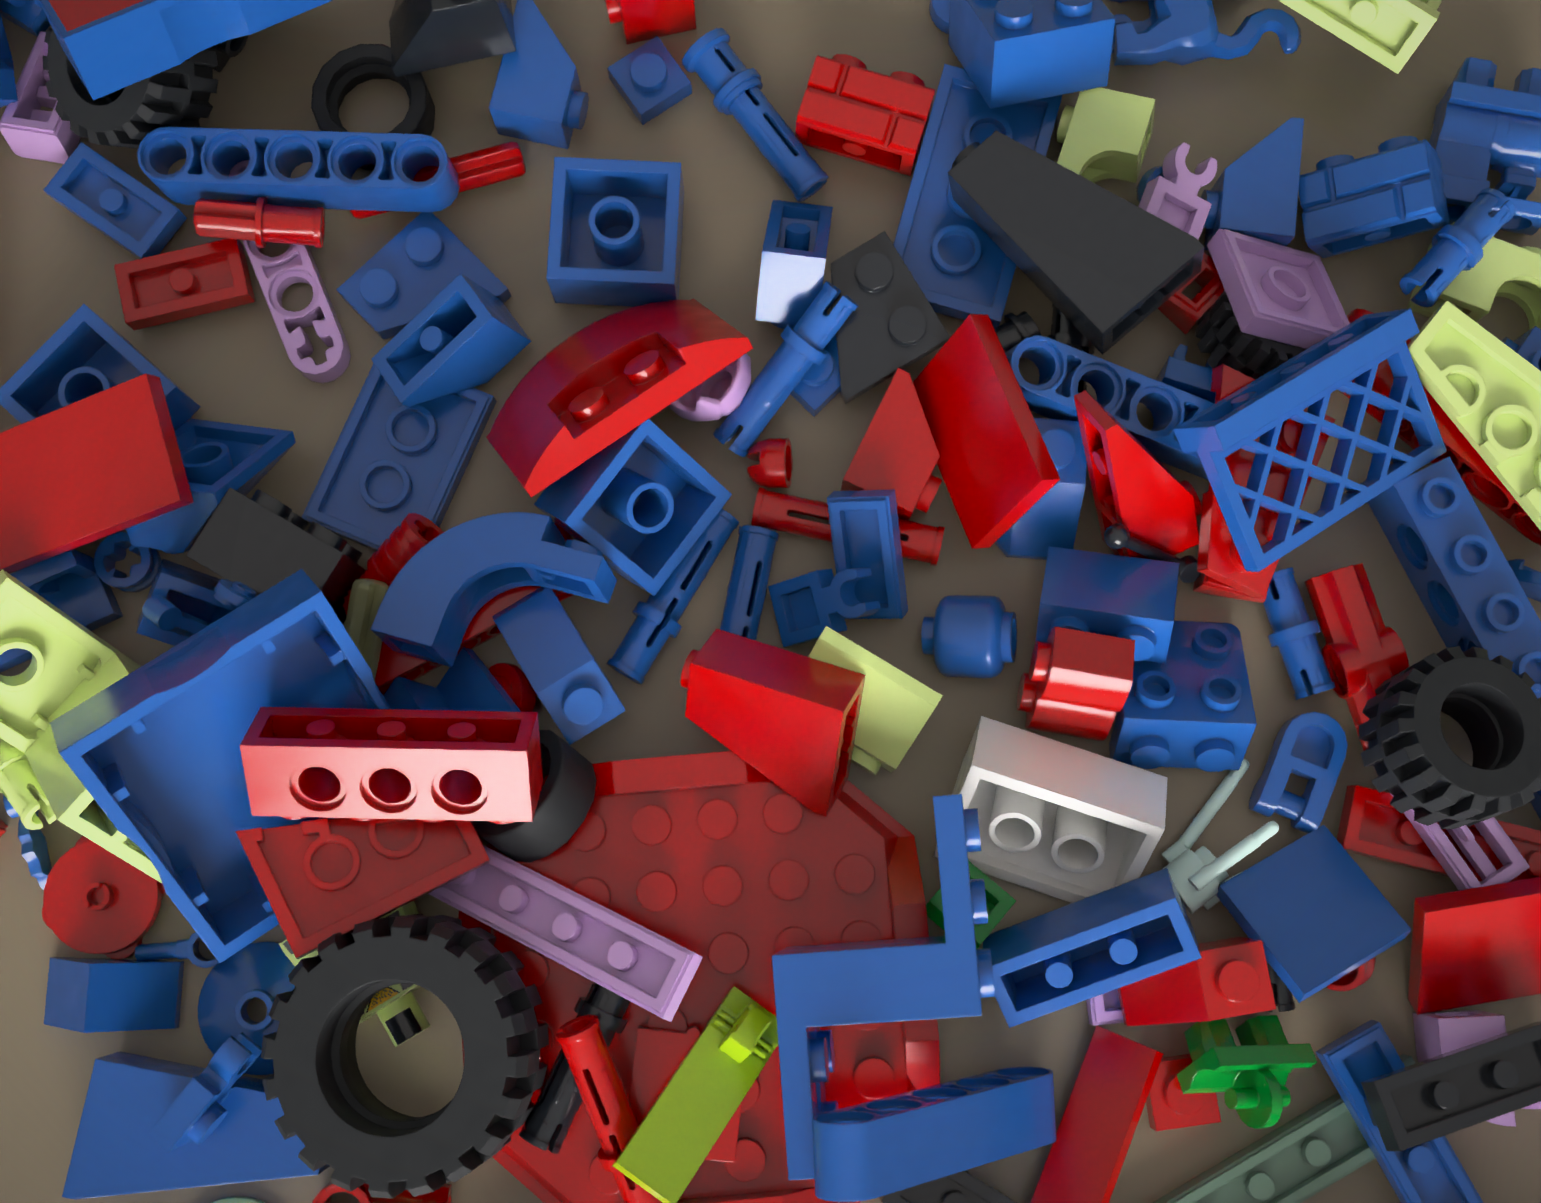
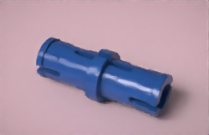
M1492 188L1482 189L1474 202L1453 225H1444L1433 236V247L1399 281L1400 288L1405 295H1408L1416 285L1420 287L1426 282L1411 299L1412 302L1422 307H1432L1438 300V297L1462 270L1468 271L1474 268L1482 259V248L1515 215V207L1510 199L1498 211L1492 210L1489 213L1505 194Z
M1290 567L1274 572L1263 605L1273 631L1272 634L1267 635L1271 647H1279L1295 692V700L1336 688V686L1332 682L1315 635L1321 632L1318 621H1310L1294 577V569Z

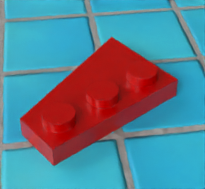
M1224 364L1213 368L1211 392H1216L1215 404L1255 379ZM1325 414L1324 420L1335 423L1336 419ZM1291 419L1284 421L1276 450L1295 457L1303 424ZM1320 432L1312 464L1315 466L1318 465L1329 435ZM1260 437L1256 438L1254 441L1259 442ZM1241 448L1225 457L1235 484L1246 488L1255 454ZM1272 461L1263 495L1282 502L1291 469ZM1310 476L1307 479L1301 505L1312 480ZM1209 483L1208 491L1203 493L1197 571L1251 597L1265 596L1279 559L1259 572L1245 570ZM1261 506L1255 521L1254 531L1260 546H1263L1272 540L1279 513Z
M323 818L302 821L301 824L235 831L296 959H300L318 950V944L333 934L339 932L342 935L351 933L354 930L355 924L379 919L490 861L471 821L445 820L437 823H428L417 819L356 821L350 818Z

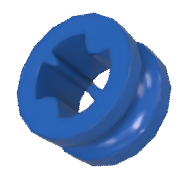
M118 532L106 537L99 544L94 555V567L100 579L104 583L124 592H139L150 587L162 561L157 549L131 545L127 532ZM127 548H129V551L141 556V563L131 566L129 577H127L126 573L115 569V562L125 559Z

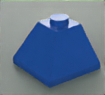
M199 419L188 420L175 430V435L194 503L126 528L131 545L158 549L168 554L189 551L229 488L246 496L296 443L293 431Z

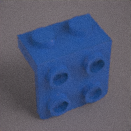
M1174 621L1166 664L1134 661L1132 686L1123 708L1117 713L1109 741L1111 759L1142 769H1155L1159 767L1197 768L1207 772L1240 769L1257 722L1241 634L1236 626L1230 623Z

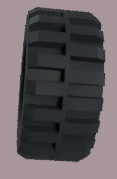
M412 914L374 919L355 924L354 930L351 933L342 935L339 932L333 934L318 944L317 956L301 959L290 972L288 978L290 983L295 986L294 989L277 994L269 1012L271 1019L280 1022L277 1032L263 1036L261 1058L273 1059L274 1075L262 1079L266 1100L278 1097L284 1112V1116L274 1121L284 1140L297 1135L303 1142L305 1147L299 1152L298 1158L311 1170L315 1171L328 1164L335 1169L331 1176V1183L350 1192L366 1183L369 1184L368 1191L371 1197L393 1199L405 1190H408L415 1197L434 1192L450 1181L455 1183L498 1153L511 1141L510 1136L512 1133L525 1124L535 1106L531 1101L533 1092L543 1086L548 1065L539 1062L540 1049L549 1045L548 1023H537L534 1006L543 1003L535 984L525 987L518 975V972L524 968V965L512 951L501 953L494 947L497 937L481 927L471 929L463 927L461 919L445 915L423 916V914ZM396 984H416L437 996L454 1016L463 1039L464 1069L454 1098L441 1110L423 1117L401 1114L378 1100L367 1087L357 1063L356 1034L361 1016L376 993Z

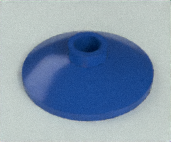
M279 942L249 944L219 965L214 966L208 974L199 996L198 1022L203 1039L213 1054L217 1052L230 1036L236 1039L243 1032L262 1048L263 1036L277 1032L280 1021L271 1019L269 1016L270 1009L277 994L292 991L295 987L288 978V975L295 966L284 954ZM254 997L262 999L267 1006V1015L262 1022L253 1021L247 1013L248 1004ZM260 1054L245 1073L250 1075L274 1074L273 1059H263Z

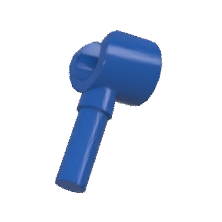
M196 932L189 939H180L176 942L138 944L135 947L136 960L189 959L192 964L202 968H209L220 964L216 958L210 960L202 957L198 948L201 938Z

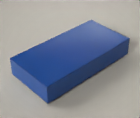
M895 489L833 491L827 497L836 574L844 569L871 568L872 576L860 579L856 583L854 589L855 596L860 603L879 601L881 607L875 614L870 616L844 618L903 619L908 612Z

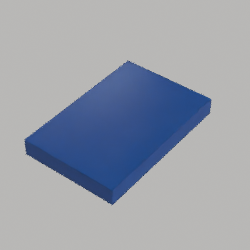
M373 363L304 510L302 518L311 524L314 521L339 536L375 551H378L380 545L386 539H389L390 534L397 526L401 525V522L409 513L422 515L440 527L495 407L496 399L493 395L472 387L407 407L400 403Z

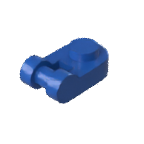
M1318 712L1296 715L1286 721L1277 733L1262 776L1254 786L1249 800V809L1267 817L1276 813L1291 820V827L1307 834L1317 830L1326 812L1347 753L1348 743L1345 731L1338 721L1327 714ZM1290 773L1308 780L1305 791L1301 796L1284 790Z

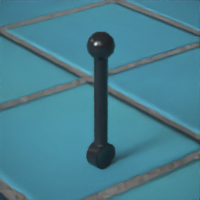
M1111 524L1105 530V543L1112 549L1126 547L1152 560L1179 563L1178 578L1184 583H1191L1201 575V572L1197 571L1198 560L1194 556L1187 555L1178 558L1131 536L1128 528L1123 524Z

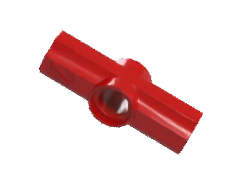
M1363 563L1333 570L1305 581L1326 642L1322 649V654L1332 682L1336 686V688H1333V691L1340 698L1346 699L1358 736L1359 725L1370 720L1362 712L1367 701L1377 695L1375 690L1384 681L1409 667L1407 653L1400 637L1391 627L1384 625ZM1360 740L1363 751L1369 749L1368 742Z

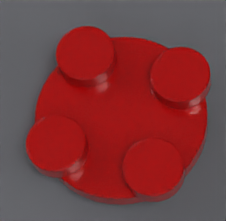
M82 836L73 848L59 858L48 875L43 894L42 918L44 923L52 929L63 943L77 951L89 954H105L107 957L116 960L126 959L135 954V947L138 944H142L143 936L154 924L159 914L162 897L166 895L162 883L85 836Z

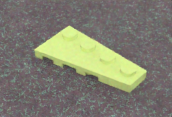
M1446 301L1436 309L1419 333L1407 345L1420 381L1541 531V371L1449 301Z

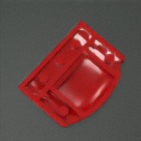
M694 298L691 300L652 302L610 314L574 333L539 360L521 379L507 398L486 438L532 498L752 350L753 346L748 337Z

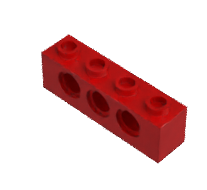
M260 707L240 744L252 816H279L289 820H298L306 817L350 818L356 821L417 819L428 823H437L445 820L489 821L494 824L533 822L543 784L538 712Z

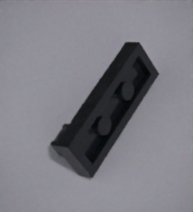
M1541 1021L1361 1082L1366 1095L1365 1105L1373 1125L1379 1129L1386 1150L1403 1151L1540 1102Z

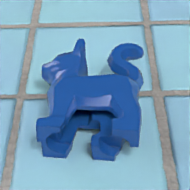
M1109 0L1119 3L1125 1H1148L1149 18L1144 21H1132L1126 14L1114 15L1116 19L1111 52L1114 53V66L1153 65L1162 61L1183 66L1207 58L1229 60L1247 55L1258 43L1263 33L1267 31L1277 34L1284 54L1294 53L1301 43V30L1293 16L1280 9L1264 8L1246 16L1232 36H1227L1219 32L1212 0Z

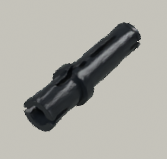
M594 982L586 998L579 997L574 1011L578 1013L577 1017L589 1014L598 1016L599 1026L609 1047L615 1033L622 1034L628 1022V1019L623 1016L630 1001ZM562 1048L541 1089L531 1114L519 1133L520 1137L545 1151L548 1148L554 1154H559L563 1141L569 1131L568 1129L583 1102Z

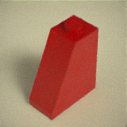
M716 628L700 650L693 649L685 660L680 680L681 686L688 689L685 717L811 811L827 817L849 777L866 675Z

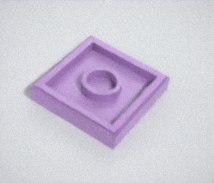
M1218 229L1208 242L1207 247L1241 332L1308 349L1350 324L1320 256L1226 229Z

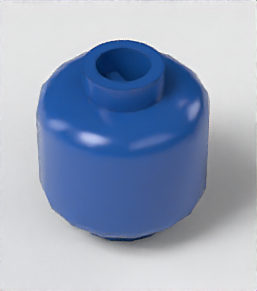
M945 596L939 601L935 610V616H925L923 619L921 632L923 654L934 655L935 664L939 672L946 677H996L1002 672L1005 663H1014L1016 658L1015 612H1006L1002 600L996 596Z

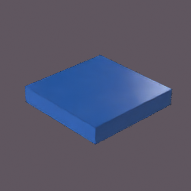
M1325 825L1320 826L1317 830H1313L1219 885L1218 893L1216 894L1246 935L1251 939L1262 940L1266 961L1299 1003L1402 941L1411 931L1408 924Z

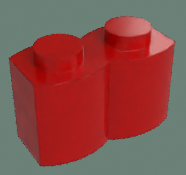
M1054 626L1046 642H1035L1029 673L1023 672L1021 676L1016 708L1018 711L1026 712L1025 728L1104 741L1111 730L1116 712L1123 708L1132 686L1135 640Z

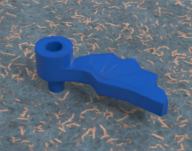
M3 794V803L8 815L11 818L20 817ZM19 819L18 838L21 842V854L28 863L30 875L37 878L39 886L44 890L46 880L52 869L46 838L41 829H27Z

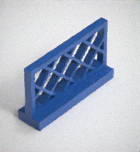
M1411 308L1363 315L1173 429L1183 453H1198L1246 571L1259 572L1447 451L1406 340L1419 333ZM1386 359L1394 377L1389 398L1372 391L1378 364ZM1335 390L1350 395L1342 427L1324 420L1331 393ZM1368 403L1385 410L1377 442L1360 435ZM1402 418L1411 422L1419 443L1417 448L1407 454L1394 449ZM1287 419L1303 424L1295 457L1276 450L1282 424ZM1320 432L1339 439L1330 471L1312 464ZM1260 437L1259 442L1254 441L1256 438ZM1356 447L1373 454L1367 478L1360 484L1347 479ZM1240 448L1255 454L1246 488L1235 484L1225 457ZM1272 461L1291 469L1282 502L1263 495ZM1308 476L1327 483L1320 509L1313 514L1299 509ZM1260 506L1279 513L1272 540L1263 546H1260L1254 531Z

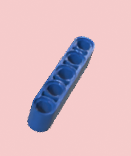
M163 127L148 133L140 142L137 151L138 164L143 173L169 199L183 205H195L196 201L201 198L256 203L258 197H265L268 204L306 208L324 207V209L436 212L450 206L457 198L460 189L459 176L442 144L432 136L423 134ZM186 159L185 164L179 171L168 174L170 167L175 162ZM249 160L248 166L242 173L236 176H229L231 169L236 164ZM302 163H312L311 168L305 175L298 178H290L291 173L297 166ZM367 164L375 165L373 172L368 177L361 180H352L353 174L361 166ZM427 166L439 167L433 178L423 182L413 181L414 176L422 168Z
M1038 335L1028 337L1005 353L1030 411L1050 419L1078 421L1074 395L1078 394L1079 380L1086 381L1095 390L1096 401L1160 462L1208 480L1198 453H1183L1173 429L1215 403L1049 337ZM1020 357L1028 358L1037 366L1040 375L1037 385L1030 384L1020 374L1018 367ZM1138 403L1147 406L1152 413L1154 421L1151 430L1143 427L1137 418Z
M1041 1067L1003 1068L815 1115L812 1118L815 1196L832 1202L871 1200L1056 1142L1053 1071Z

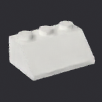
M981 716L962 761L952 795L962 794L964 809L978 808L981 851L968 852V860L984 874L1074 903L1138 879L1141 876L1165 830L1168 777ZM937 844L933 856L938 858Z

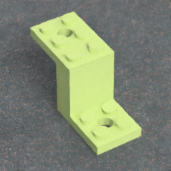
M2 569L0 571V655L9 649L22 648L32 653V661L29 667L18 675L4 676L0 674V738L25 753L58 821L162 883L158 871L151 860L139 846L117 830L59 754L50 722L141 666Z

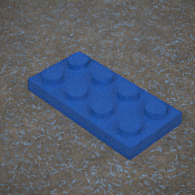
M944 64L893 244L936 313L965 320L970 314H988L994 329L997 328L1002 320L1016 264L953 200L948 172L952 169L954 160L967 146L974 142L981 144L996 130L1046 157L1063 95L990 109L965 69Z

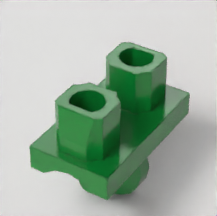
M1277 1015L1257 1016L1246 1020L1238 1026L1235 1031L1241 1046H1236L1225 1018L1196 1022L1184 1032V1036L1193 1062L1177 1074L1183 1094L1225 1092L1224 1100L1226 1106L1229 1109H1236L1240 1119L1247 1126L1255 1129L1274 1126L1280 1119L1283 1107L1290 1104V1091L1285 1086L1289 1073L1294 1068H1310L1317 1063L1310 1043H1288Z

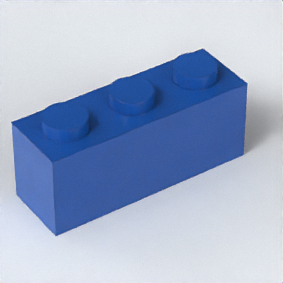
M1167 868L989 934L982 943V949L990 948L995 998L1009 1028L1202 958L1193 926Z

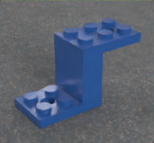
M962 794L933 796L945 936L786 947L772 955L788 1180L814 1179L812 1118L815 1115L839 1109L838 1102L826 1101L825 1082H829V1073L835 1071L832 1030H820V1027L982 1016L981 998L995 997L990 948L976 949L974 924H988L984 879H970L968 852L981 851L978 808L964 809Z

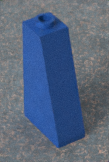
M120 1051L95 1059L62 1197L77 1200L319 1175L330 1166L327 1164L313 1171L298 1158L299 1152L305 1145L297 1135L284 1140L274 1122L276 1119L284 1116L279 1098L267 1101L262 1079L243 1075L233 1084L236 1087L221 1104L228 1113L214 1132L200 1145L191 1141L167 1153L146 1134L192 1078L199 1076L205 1068Z

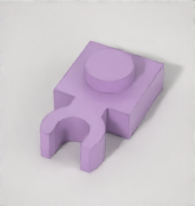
M1183 142L1167 153L1162 167L1164 178L1158 176L1147 183L1138 207L1199 240L1212 204L1198 197L1197 194L1201 187L1210 183L1215 177L1217 160L1210 157L1197 165L1195 174L1191 173L1185 163L1190 145Z

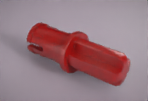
M258 197L256 203L201 198L195 203L193 224L196 234L203 237L255 241L257 248H265L267 242L315 246V248H322L324 245V207L306 208L268 204L265 197Z

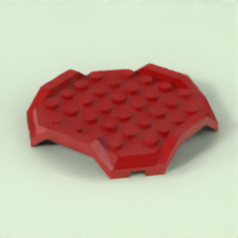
M732 751L618 760L592 764L597 779L594 801L581 826L565 844L549 856L533 862L515 861L703 957L671 1022L630 1002L623 1016L628 1019V1022L622 1034L615 1033L608 1047L618 1074L622 1079L628 1099L638 1026L687 1032L691 1026H696L700 1029L701 1034L727 993L734 986L776 1016L772 955L786 947L929 937L922 877L915 837L911 832L849 780L846 781L827 817L814 813ZM546 776L545 779L543 780L542 787H543V785H544V783H545V781H546V779H547L548 776ZM490 843L486 846L494 850L495 852L507 857L505 854H503L497 848L492 846ZM459 910L458 919H461L463 927L468 929L481 927L497 937L494 947L501 953L512 951L524 965V968L518 972V975L525 987L533 984L537 987L543 1002L534 1006L537 1023H548L549 1045L540 1049L539 1062L548 1065L544 1079L545 1083L562 1048L557 1042L555 1033H558L557 1030L562 1025L577 1017L578 1013L574 1011L575 1005L579 997L586 998L594 982ZM937 1019L820 1027V1030H832L835 1071L829 1073V1082H825L826 1101H837L839 1109L940 1084V1046ZM462 1039L463 1068H464V1045H463V1039ZM779 1046L775 1048L742 1100L735 1163L704 1160L677 1203L861 1202L825 1201L815 1196L814 1179L788 1180ZM542 1087L533 1092L531 1101L534 1105L541 1093ZM583 1102L568 1129L569 1131L563 1141L559 1154L551 1153L548 1148L546 1151L525 1141L519 1135L522 1129L521 1126L510 1136L511 1141L492 1156L543 1203H624L612 1172H606L601 1166L598 1158V1150L601 1144Z

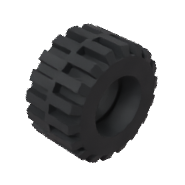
M47 28L44 42L48 44V54L43 56V70H48L50 79L46 83L49 97L56 98L58 101L55 110L63 121H70V130L77 136L89 138V142L98 145L138 149L144 137L157 128H201L199 119L209 117L213 108L208 102L211 93L217 94L218 80L213 79V67L218 66L215 51H209V48L185 60L180 65L93 101L63 51L53 29Z
M1460 646L1445 648L1437 654L1432 653L1384 681L1375 690L1377 695L1369 699L1362 713L1370 720L1359 725V739L1368 742L1369 749L1361 752L1364 767L1373 766L1378 775L1377 778L1371 780L1378 792L1380 793L1388 789L1394 796L1390 805L1396 810L1403 813L1413 809L1414 821L1426 826L1439 822L1441 829H1456L1464 825L1468 827L1521 807L1535 798L1533 793L1541 790V697L1537 698L1531 690V687L1535 684L1534 680L1526 672L1516 675L1512 671L1513 662L1502 655L1489 660L1487 649L1471 647L1463 652ZM1440 712L1456 720L1466 732L1473 751L1472 766L1461 760L1445 741L1441 730Z

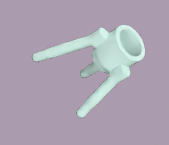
M1243 759L1239 770H1231L1225 776L1179 840L1161 854L1169 863L1164 868L1168 869L1184 908L1191 914L1202 906L1208 911L1220 901L1216 896L1219 885L1234 877L1226 879L1229 876L1226 870L1279 831L1278 823L1270 821L1218 858L1205 846H1201L1195 852L1190 850L1249 769L1250 763L1246 759Z

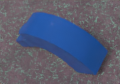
M526 512L497 513L466 521L437 536L422 547L405 564L388 588L370 630L393 651L452 667L469 623L484 604L500 593L522 586H541L609 604L617 579L599 549L581 541L565 540L550 516Z

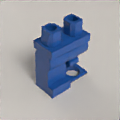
M1472 57L1466 58L1458 69L1452 84L1436 106L1433 120L1434 125L1429 140L1430 145L1436 150L1441 161L1446 201L1449 204L1456 205L1447 207L1449 224L1457 221L1474 202L1482 189L1490 187V181H1486L1488 169L1501 173L1500 181L1494 189L1505 195L1489 213L1492 210L1498 211L1510 199L1515 207V215L1500 230L1532 236L1541 228V203L1526 200L1536 187V178H1541V69L1530 68L1522 70L1515 79L1514 89L1511 91L1493 87L1497 65L1492 61Z

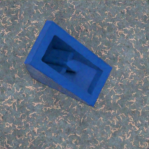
M50 957L44 1024L81 1033L179 1028L184 961Z

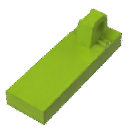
M734 986L727 993L612 1166L662 1203H677L771 1054L778 1046L776 1016Z

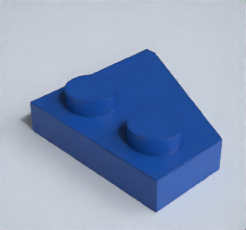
M421 212L336 289L341 297L383 340L397 335L460 273L500 298L503 303L511 297L508 288L432 212Z

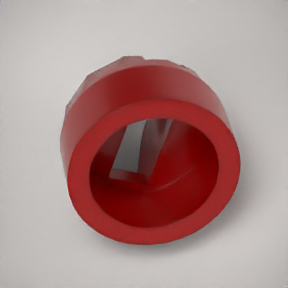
M769 438L758 441L749 450L747 458L760 462L758 465L747 467V474L751 480L762 487L790 488L793 471L790 439Z

